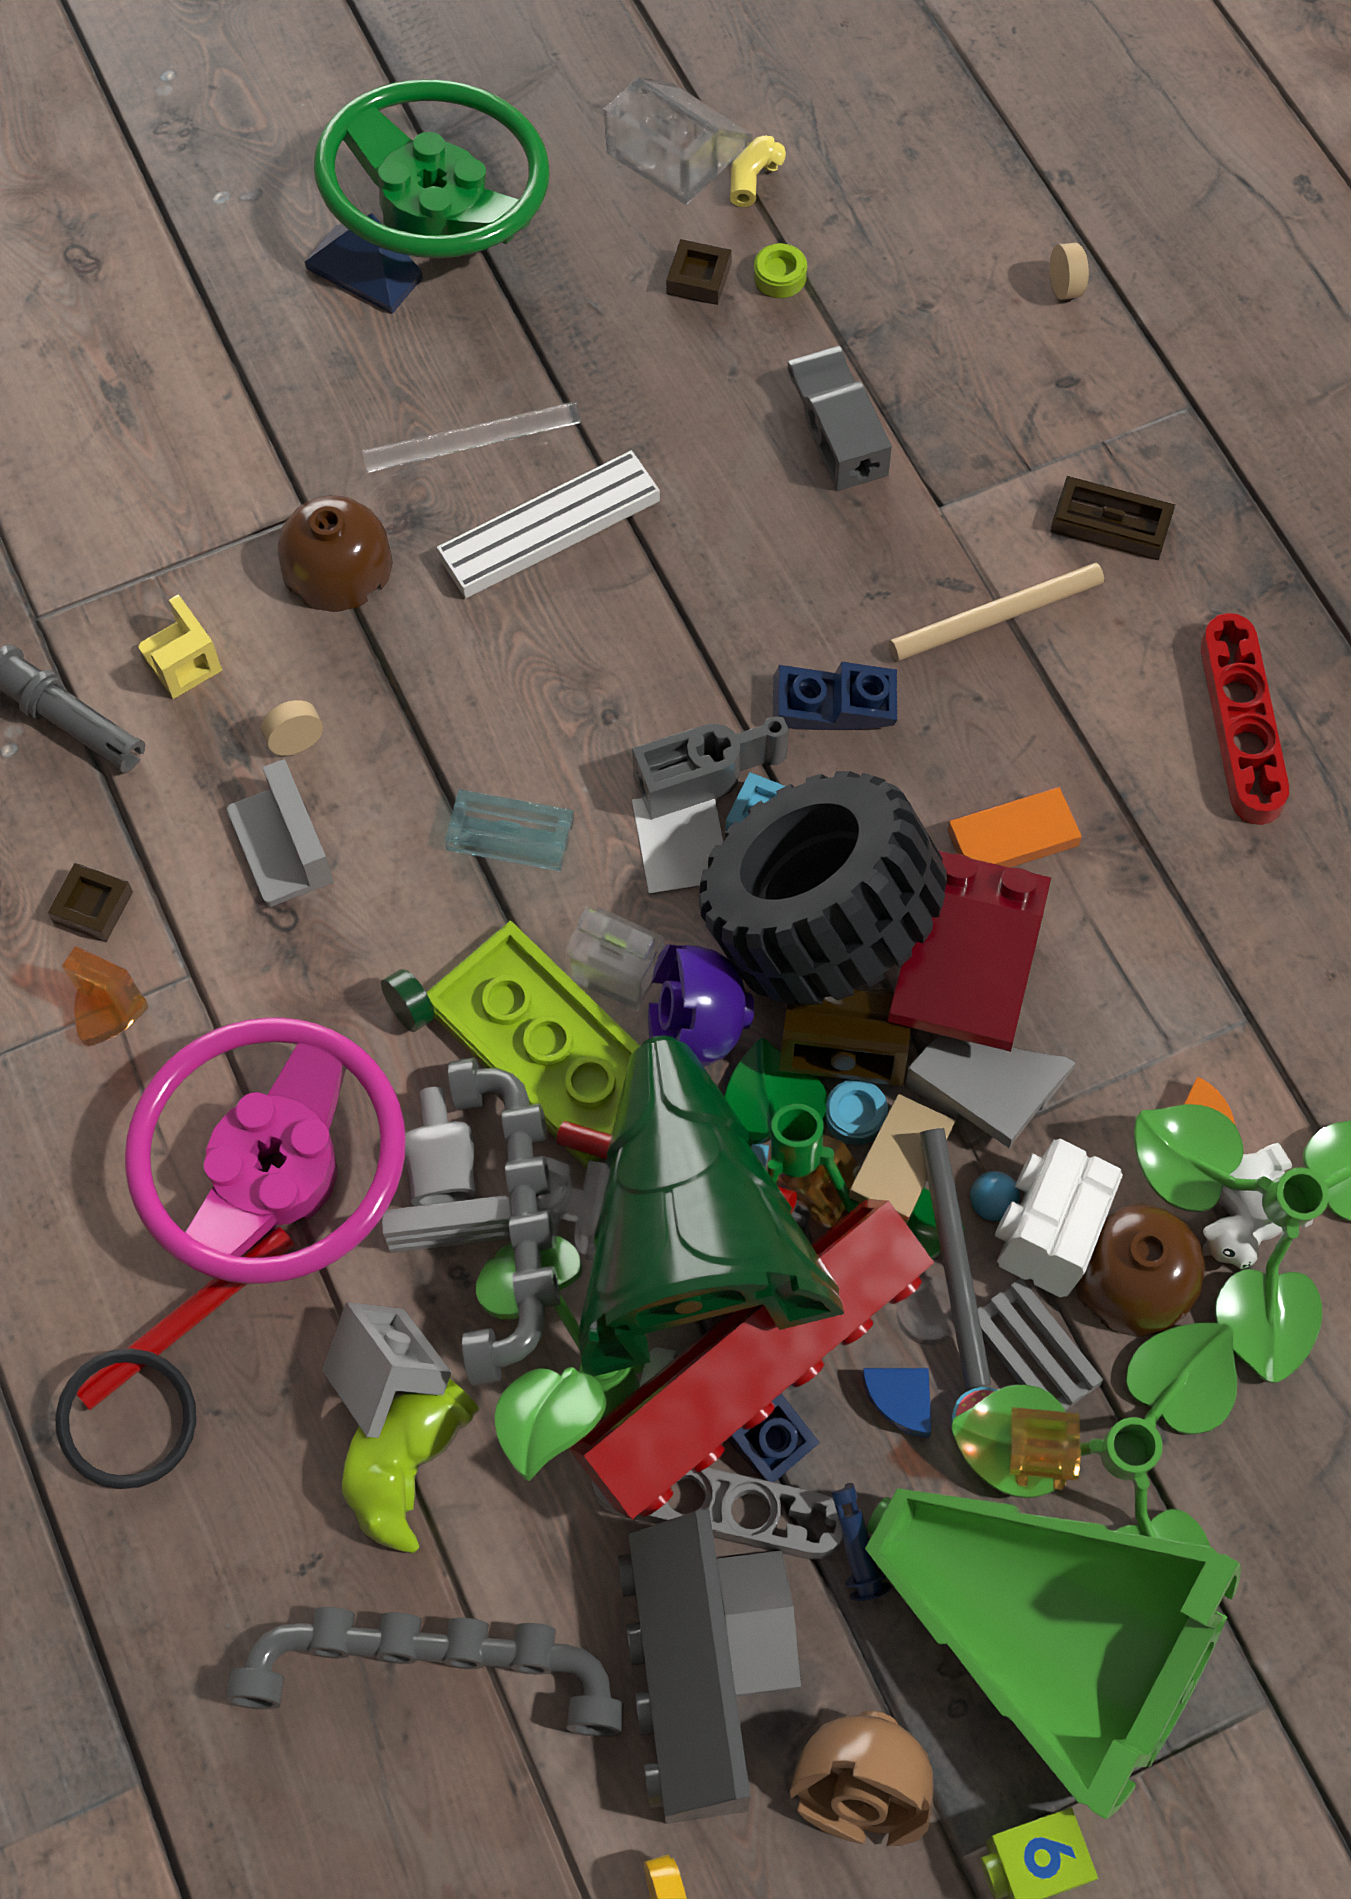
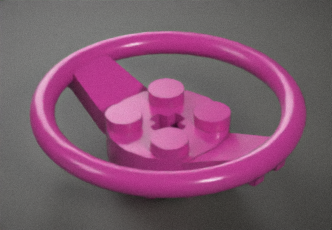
M283 1017L249 1019L228 1024L206 1033L179 1050L160 1068L142 1093L132 1115L126 1138L125 1171L129 1193L136 1212L151 1236L169 1254L196 1271L229 1282L245 1284H268L300 1278L327 1267L352 1251L369 1235L383 1217L396 1193L402 1175L406 1146L404 1119L400 1103L386 1074L361 1047L340 1033L316 1023ZM266 1042L297 1044L269 1093L265 1095L254 1092L245 1095L238 1102L237 1106L229 1110L214 1127L206 1148V1158L204 1160V1170L213 1187L188 1229L184 1232L172 1220L160 1201L151 1171L152 1139L159 1116L167 1101L177 1087L192 1072L222 1053L235 1048ZM347 1068L366 1090L375 1109L379 1124V1161L373 1182L366 1196L354 1213L338 1229L309 1247L281 1256L266 1258L241 1257L269 1230H275V1225L290 1224L304 1216L307 1220L315 1216L331 1197L338 1176V1168L335 1159V1148L329 1134V1129ZM280 1153L285 1163L279 1169L271 1164L269 1171L263 1172L260 1164L261 1161L268 1155Z

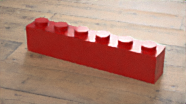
M865 1199L811 1244L839 1287V1297L843 1304L844 1314L779 1330L764 1304L730 1312L602 1418L586 1436L568 1448L616 1511L633 1520L638 1514L646 1517L659 1510L672 1497L674 1491L671 1486L690 1470L692 1473H698L712 1465L725 1450L722 1443L742 1427L743 1430H748L765 1420L774 1410L775 1405L772 1401L790 1385L796 1388L813 1379L825 1365L822 1360L824 1356L840 1343L845 1346L861 1338L873 1326L874 1322L871 1316L888 1302L890 1304L899 1303L920 1287L922 1280L919 1276L933 1265L934 1261L889 1200Z

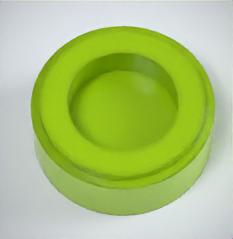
M778 243L766 246L756 255L754 260V283L763 294L773 298H788L800 292L804 287L807 278V260L798 248L789 244Z

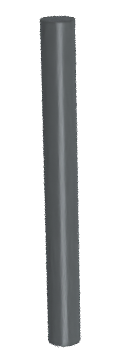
M937 1128L922 1131L919 1133L965 1388L970 1389L992 1385L945 1129Z

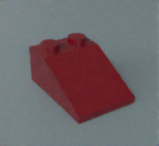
M939 851L943 858L942 863L946 868L947 876L943 906L939 917L931 919L933 921V928L925 942H917L912 948V957L901 966L888 1022L1011 1052L1052 877L1031 873L1021 868H1010L972 859L962 854H950Z

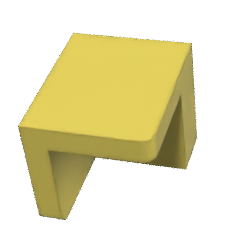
M179 595L168 600L176 622L139 644L141 655L173 699L222 671L213 641Z

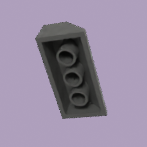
M696 1510L630 1533L631 1554L618 1556L623 1597L637 1596L640 1622L627 1624L632 1666L646 1665L649 1689L648 1692L635 1693L640 1735H655L658 1758L657 1763L644 1764L650 1808L664 1806L666 1824L748 1812L750 1803V1791L710 1510Z

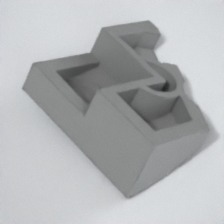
M941 1035L929 1044L908 1068L905 1086L950 1118L957 1120L962 1115L1000 1143L1010 1148L1039 1109L1043 1110L1072 1072L1076 1063L1067 1057L1012 1048L1011 1052Z

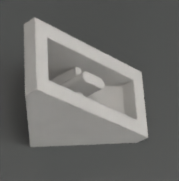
M782 1550L718 1558L717 1566L736 1697L801 1689L794 1606Z

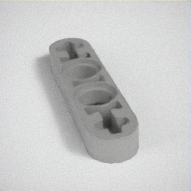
M706 1468L698 1473H692L690 1470L680 1479L693 1480L703 1488L706 1496L703 1506L699 1510H710L713 1537L772 1551L782 1550V1553L820 1560L831 1556L840 1548L843 1541V1532L833 1498L822 1493L712 1468ZM592 1480V1488L597 1502L605 1510L626 1517L612 1507ZM746 1494H755L767 1502L770 1516L762 1527L745 1529L734 1521L731 1508L739 1497ZM780 1501L793 1503L789 1511V1517L809 1520L812 1510L824 1512L825 1524L835 1528L834 1534L823 1533L819 1543H812L806 1540L807 1529L787 1523L786 1538L773 1535L780 1522ZM667 1502L653 1514L646 1517L638 1514L634 1519L659 1524L684 1514L674 1511Z

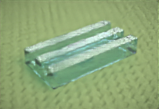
M459 789L445 837L446 850L562 871L564 851L567 850L569 832L572 830L574 823V810ZM467 811H472L537 824L554 826L557 828L555 832H550L529 827H523L519 823L509 822L504 820H498V822L491 820L469 817L465 815Z

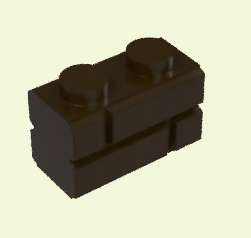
M875 989L869 992L854 990V995L840 1000L830 996L824 998L823 1004L804 1005L796 1000L794 1004L787 1003L779 1071L903 1087L911 1027L888 1022L894 993L885 989Z

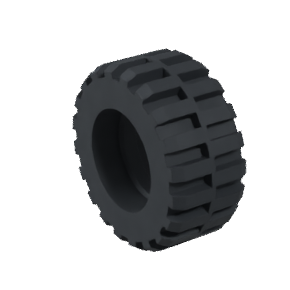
M836 771L834 777L828 778L823 774L807 777L806 783L794 787L792 784H789L777 790V796L765 803L760 800L748 809L749 815L740 823L735 821L724 833L725 841L722 845L714 846L708 857L709 869H705L702 872L699 889L700 915L706 923V928L748 987L759 995L769 997L770 1000L794 1004L797 1000L804 1005L823 1004V1000L826 997L832 996V998L840 1000L854 995V989L866 983L869 987L885 979L884 972L895 964L900 968L912 957V948L917 942H925L933 928V921L931 919L939 917L943 906L944 892L947 884L946 868L942 863L943 858L904 793L897 786L887 783L885 779L866 773H862L860 776L851 771Z

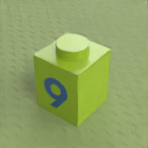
M1072 1807L992 1835L985 1841L989 1855L980 1857L983 1873L994 1899L1003 1897L1006 1899H1048L1099 1879Z

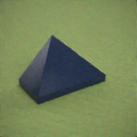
M373 213L366 215L367 217L380 223V221L374 216ZM342 224L336 225L305 260L306 269L391 314L395 312L423 278L421 269L408 255L375 246L358 237Z

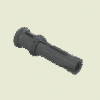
M8 644L0 648V692L17 702L21 713L32 719H47L115 765L123 773L129 772L139 763L141 759L132 754L131 751L134 750L139 754H144L146 746L144 741L135 738L64 690V684L58 674L49 669L42 671L25 660L22 650L18 647Z

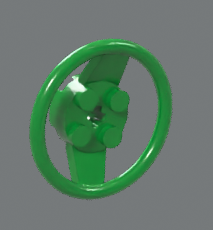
M439 79L394 82L377 87L356 97L342 107L326 124L319 137L314 156V175L320 196L326 207L343 226L363 240L382 249L423 258L458 257L477 253L500 243H509L513 239L514 234L521 229L524 230L530 224L531 219L539 210L545 198L550 177L548 155L542 138L536 128L518 109L504 99L481 88ZM438 101L466 106L497 120L516 137L527 157L528 181L520 199H516L486 189L485 165L475 159L467 150L445 142L439 134L434 132L420 133L413 141L384 116L380 110L409 102ZM342 141L349 147L373 183L379 187V204L383 212L384 225L359 211L348 200L339 186L335 171V160Z

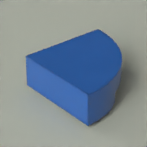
M863 1368L862 1377L866 1395L878 1412L900 1431L912 1436L930 1438L929 1368Z

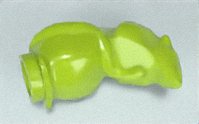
M450 1378L443 1395L395 1391L379 1438L367 1437L359 1426L351 1441L344 1465L342 1494L346 1503L354 1511L364 1534L386 1547L408 1553H415L420 1546L417 1538L406 1520V1512L412 1511L414 1508L415 1475L418 1468L444 1453L457 1436L459 1430L466 1427L480 1410L472 1398Z

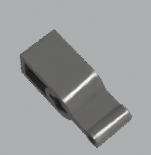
M840 346L789 360L787 370L790 379L795 384L804 404L809 430L836 490H844L889 476L892 446L864 386L860 381L855 382Z
M770 717L762 726L737 734L725 725L716 723L706 724L632 748L633 776L651 820L725 796L737 786L740 771L765 763L778 765L787 758L789 731L784 718Z

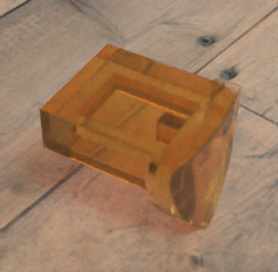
M77 946L73 948L62 967L77 989L74 1005L77 1034L82 1043L89 1047L104 1042L126 1030L148 1009L149 1004L126 969Z

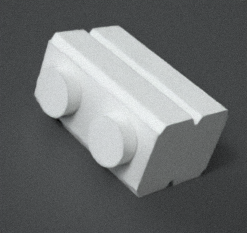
M1062 1139L1053 1140L1042 1158L1032 1153L1025 1163L1015 1186L1025 1192L1020 1205L1014 1202L1010 1203L995 1233L996 1237L1005 1241L997 1260L999 1267L1024 1280L1032 1279L1034 1285L1060 1298L1067 1297L1085 1274L1123 1176L1121 1169L1096 1156L1088 1157L1086 1151Z

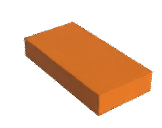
M1060 787L951 820L947 829L957 854L1010 868L1078 847L1082 839Z

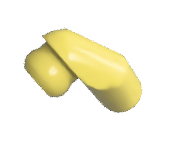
M772 136L756 137L732 162L730 201L735 206L748 207L753 205L756 201L757 174L763 167L768 171H776L778 165L783 164L786 157L785 147L781 143L775 142Z

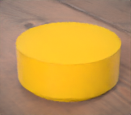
M667 1854L644 1861V1871L651 1899H687L680 1872L673 1857Z

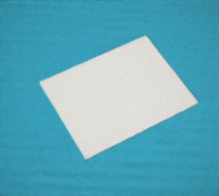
M643 798L633 799V809L649 894L700 886L703 870L709 869L708 857L715 845H722L723 843L715 799L652 820Z

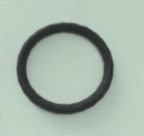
M133 1348L112 1350L98 1355L82 1365L67 1381L59 1397L56 1410V1435L61 1451L70 1465L86 1479L109 1488H139L161 1479L171 1472L185 1456L194 1437L197 1422L196 1402L191 1387L180 1370L167 1359L150 1351ZM134 1362L145 1364L160 1371L171 1381L178 1392L183 1410L180 1436L173 1450L153 1468L132 1475L106 1473L93 1467L86 1461L74 1445L69 1422L72 1401L83 1383L100 1369L116 1363Z

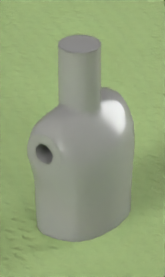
M425 1088L420 1091L423 1126L405 1133L404 1161L409 1176L411 1203L414 1206L472 1200L477 1195L473 1171L475 1153L472 1130L464 1122H448L443 1088Z

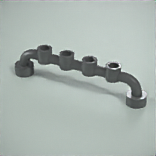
M473 1057L449 1062V1084L452 1098L458 1111L484 1106V1093L499 1094L504 1100L505 1110H502V1124L508 1152L505 1173L511 1197L512 1216L509 1217V1231L515 1255L516 1270L513 1273V1289L519 1315L518 1326L508 1338L497 1341L491 1328L463 1334L462 1349L467 1377L471 1386L500 1382L502 1367L521 1361L536 1348L544 1332L545 1308L560 1305V1290L554 1266L542 1268L541 1251L556 1248L555 1230L550 1211H537L536 1196L551 1194L552 1190L549 1167L545 1156L533 1158L532 1143L547 1141V1126L542 1105L540 1103L529 1104L525 1085L513 1073L499 1068L480 1069L476 1058Z
M336 1607L316 1608L312 1624L294 1623L280 1625L263 1634L251 1648L245 1667L230 1670L225 1698L228 1703L244 1708H279L284 1676L272 1671L274 1662L286 1652L304 1651L319 1657L335 1659L354 1655L376 1657L379 1660L396 1664L429 1661L441 1662L460 1669H480L484 1666L512 1668L514 1671L533 1675L549 1674L552 1671L570 1673L580 1680L584 1695L569 1699L567 1729L573 1733L586 1736L613 1737L622 1733L624 1703L611 1698L609 1677L601 1662L585 1649L568 1644L555 1643L556 1629L551 1626L538 1623H521L516 1625L514 1640L487 1638L489 1624L482 1620L452 1618L448 1621L447 1635L420 1633L422 1622L420 1617L408 1613L389 1612L381 1615L380 1629L353 1627L355 1614L349 1610Z

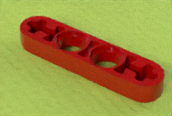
M1224 613L1217 615L1208 623L1201 641V657L1231 805L1234 812L1242 820L1250 824L1264 825L1273 822L1280 816L1289 796V782L1257 632L1254 625L1247 618L1235 613ZM1222 635L1229 636L1231 643L1238 644L1233 664L1227 665L1230 655L1226 642L1219 641ZM1231 682H1242L1252 689L1254 699L1246 703H1237L1226 696L1223 687ZM1243 732L1256 734L1263 740L1265 750L1257 754H1247L1235 745L1234 736ZM1261 771L1258 780L1262 794L1271 795L1267 804L1260 803L1257 795L1249 794L1255 780L1254 772Z

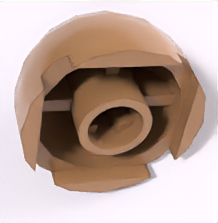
M864 1711L859 1715H848L823 1724L810 1738L797 1762L790 1795L791 1799L796 1795L800 1797L797 1810L800 1815L826 1833L861 1844H865L866 1840L864 1830L878 1834L889 1833L886 1846H902L918 1841L928 1830L933 1806V1770L927 1752L910 1732L898 1725L894 1718L878 1711Z

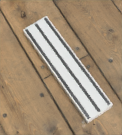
M631 450L437 546L438 557L466 599L659 502L660 490Z

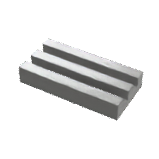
M498 1196L386 1210L382 1217L383 1235L386 1238L390 1253L511 1239L509 1231V1217L512 1216L510 1197Z
M1022 1278L1011 1284L1010 1289L1003 1294L1000 1292L993 1297L985 1307L978 1308L983 1339L1019 1385H1032L1046 1390L993 1323L992 1319L1000 1315L1062 1393V1396L1057 1400L1065 1411L1101 1385L1103 1381L1101 1376ZM1017 1302L1080 1383L1075 1385L1013 1308L1012 1305Z

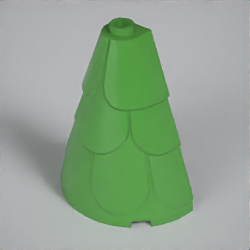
M899 1488L895 1491L892 1499L885 1497L881 1500L874 1510L867 1527V1531L872 1536L865 1550L937 1643L948 1645L1001 1715L1007 1716L1013 1721L1078 1803L1087 1805L1092 1812L1105 1820L1114 1815L1135 1789L1136 1783L1129 1780L1134 1768L1146 1766L1150 1768L1188 1703L1227 1620V1616L1216 1610L1223 1596L1231 1600L1235 1596L1241 1576V1564L1227 1555L1217 1553L1209 1546L1108 1530L1103 1524L1024 1514L1020 1512L1017 1506L1011 1504Z

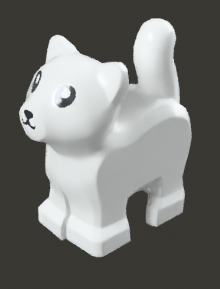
M1275 1143L1259 1150L1257 1153L1243 1154L1241 1164L1229 1175L1240 1179H1258L1265 1176L1273 1181L1284 1174L1285 1170L1292 1168V1163L1281 1145ZM1223 1185L1218 1201L1231 1217L1221 1218L1203 1229L1206 1237V1242L1202 1247L1203 1256L1212 1255L1218 1262L1231 1263L1240 1269L1247 1268L1257 1261V1253L1261 1241L1270 1240L1282 1232V1227L1272 1223L1265 1215L1262 1207V1193L1258 1191L1231 1190ZM1314 1219L1301 1225L1300 1227L1305 1228L1311 1225Z

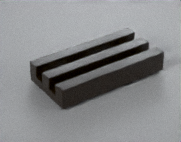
M1067 476L1050 531L1159 560L1176 504ZM1071 499H1076L1087 503L1099 505L1104 507V509H1099L1088 505L1076 503L1071 501ZM1129 513L1132 515L1144 517L1159 522L1158 524H1155L1148 521L1125 516V514Z

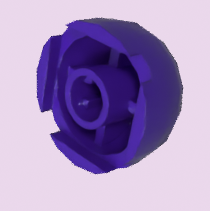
M669 944L663 948L658 956L651 983L663 985L659 1003H649L648 1006L649 1039L656 1036L673 1037L677 1041L687 1044L703 1067L709 1066L722 1060L738 1043L742 1029L750 1028L754 1016L753 996L750 992H745L742 977L731 961L717 951L689 945Z

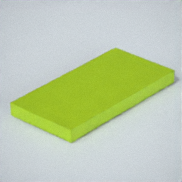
M510 920L426 992L434 1008V1018L484 1068H499L513 1073L525 1085L529 1104L540 1103L542 1105L547 1130L556 1139L559 1127L564 1121L611 1135L631 1054L640 1045ZM565 1147L588 1171L602 1159Z

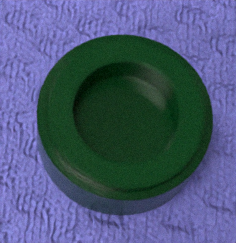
M399 969L381 981V988L387 1003L405 1028L411 1032H416L433 1021V1005L426 991L413 974L407 970Z

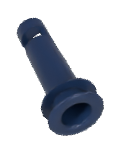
M847 1483L844 1488L831 1492L843 1532L845 1551L852 1576L846 1580L845 1584L847 1587L856 1588L857 1590L850 1594L852 1600L867 1601L886 1594L891 1590L892 1585L886 1582L882 1583L886 1575L878 1568L875 1561L865 1550L870 1538L862 1510L857 1506L856 1499L858 1496L853 1483ZM850 1503L852 1513L845 1516L842 1505Z

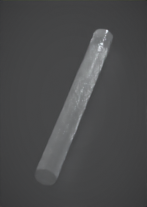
M574 401L363 450L362 453L368 473L581 423V417L577 402Z

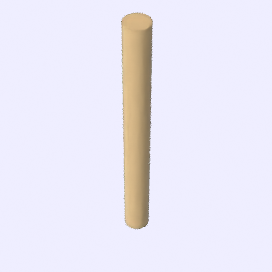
M1095 562L889 640L891 654L898 662L1104 583L1103 571L1100 565Z

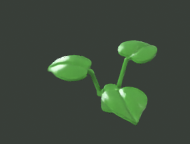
M1195 1104L1142 1110L1137 1115L1134 1125L1135 1153L1145 1179L1161 1199L1173 1207L1184 1211L1204 1212L1211 1209L1218 1202L1223 1185L1236 1191H1258L1263 1194L1262 1207L1265 1215L1272 1223L1282 1227V1235L1266 1263V1274L1254 1269H1245L1232 1275L1218 1292L1214 1313L1216 1323L1231 1326L1233 1331V1352L1266 1382L1277 1383L1285 1379L1300 1367L1312 1350L1321 1328L1323 1314L1320 1294L1312 1279L1298 1272H1287L1278 1275L1279 1265L1293 1239L1299 1236V1226L1318 1217L1327 1206L1336 1216L1351 1222V1121L1337 1122L1319 1130L1310 1138L1304 1148L1303 1162L1306 1168L1291 1169L1272 1181L1265 1176L1258 1179H1240L1229 1175L1241 1164L1244 1149L1237 1127L1220 1111Z
M555 1236L556 1248L541 1251L542 1268L554 1266L559 1290H562L581 1276L583 1268L576 1248L569 1241ZM512 1243L500 1249L494 1258L487 1260L476 1282V1295L480 1305L489 1315L498 1319L519 1318L513 1289V1273L516 1270ZM560 1295V1305L554 1306L580 1351L578 1339L579 1325ZM645 1364L594 1377L584 1374L582 1365H580L579 1372L575 1368L569 1367L563 1371L561 1376L552 1370L541 1368L529 1371L513 1381L502 1393L496 1405L495 1428L500 1445L515 1470L525 1480L530 1481L549 1460L586 1436L601 1418H604L640 1388L637 1373L643 1372Z
M1192 1323L1161 1332L1143 1343L1134 1353L1127 1367L1126 1387L1135 1400L1151 1407L1144 1419L1130 1417L1120 1420L1105 1435L1103 1440L1092 1439L1090 1442L1079 1444H1063L1069 1432V1419L1065 1409L1051 1393L1032 1385H1013L994 1391L969 1410L956 1416L952 1421L951 1430L954 1440L967 1464L982 1480L1004 1494L1019 1498H1036L1049 1494L1059 1486L1062 1480L1063 1463L1061 1456L1073 1458L1097 1454L1100 1455L1103 1466L1111 1475L1122 1480H1132L1134 1484L1135 1517L1138 1525L1123 1526L1116 1531L1210 1547V1543L1201 1526L1184 1511L1178 1509L1166 1510L1150 1521L1147 1512V1488L1150 1482L1146 1473L1157 1464L1162 1454V1439L1155 1428L1160 1416H1162L1165 1423L1172 1430L1186 1435L1209 1432L1221 1425L1229 1416L1237 1395L1233 1331L1231 1326L1222 1323Z

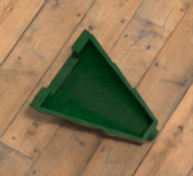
M656 1036L647 1039L631 1054L608 1146L606 1163L610 1172L594 1234L596 1249L578 1335L583 1372L593 1377L650 1363L648 1341L645 1334L764 1304L778 1329L782 1330L844 1314L838 1285L791 1215L792 1207L752 1150L751 1146L754 1141L693 1050L684 1042L677 1041L670 1036Z

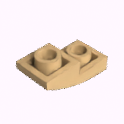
M898 1094L850 1189L848 1197L860 1203L865 1199L889 1200L907 1224L928 1180L919 1133L930 1129L944 1128L947 1140L956 1120Z

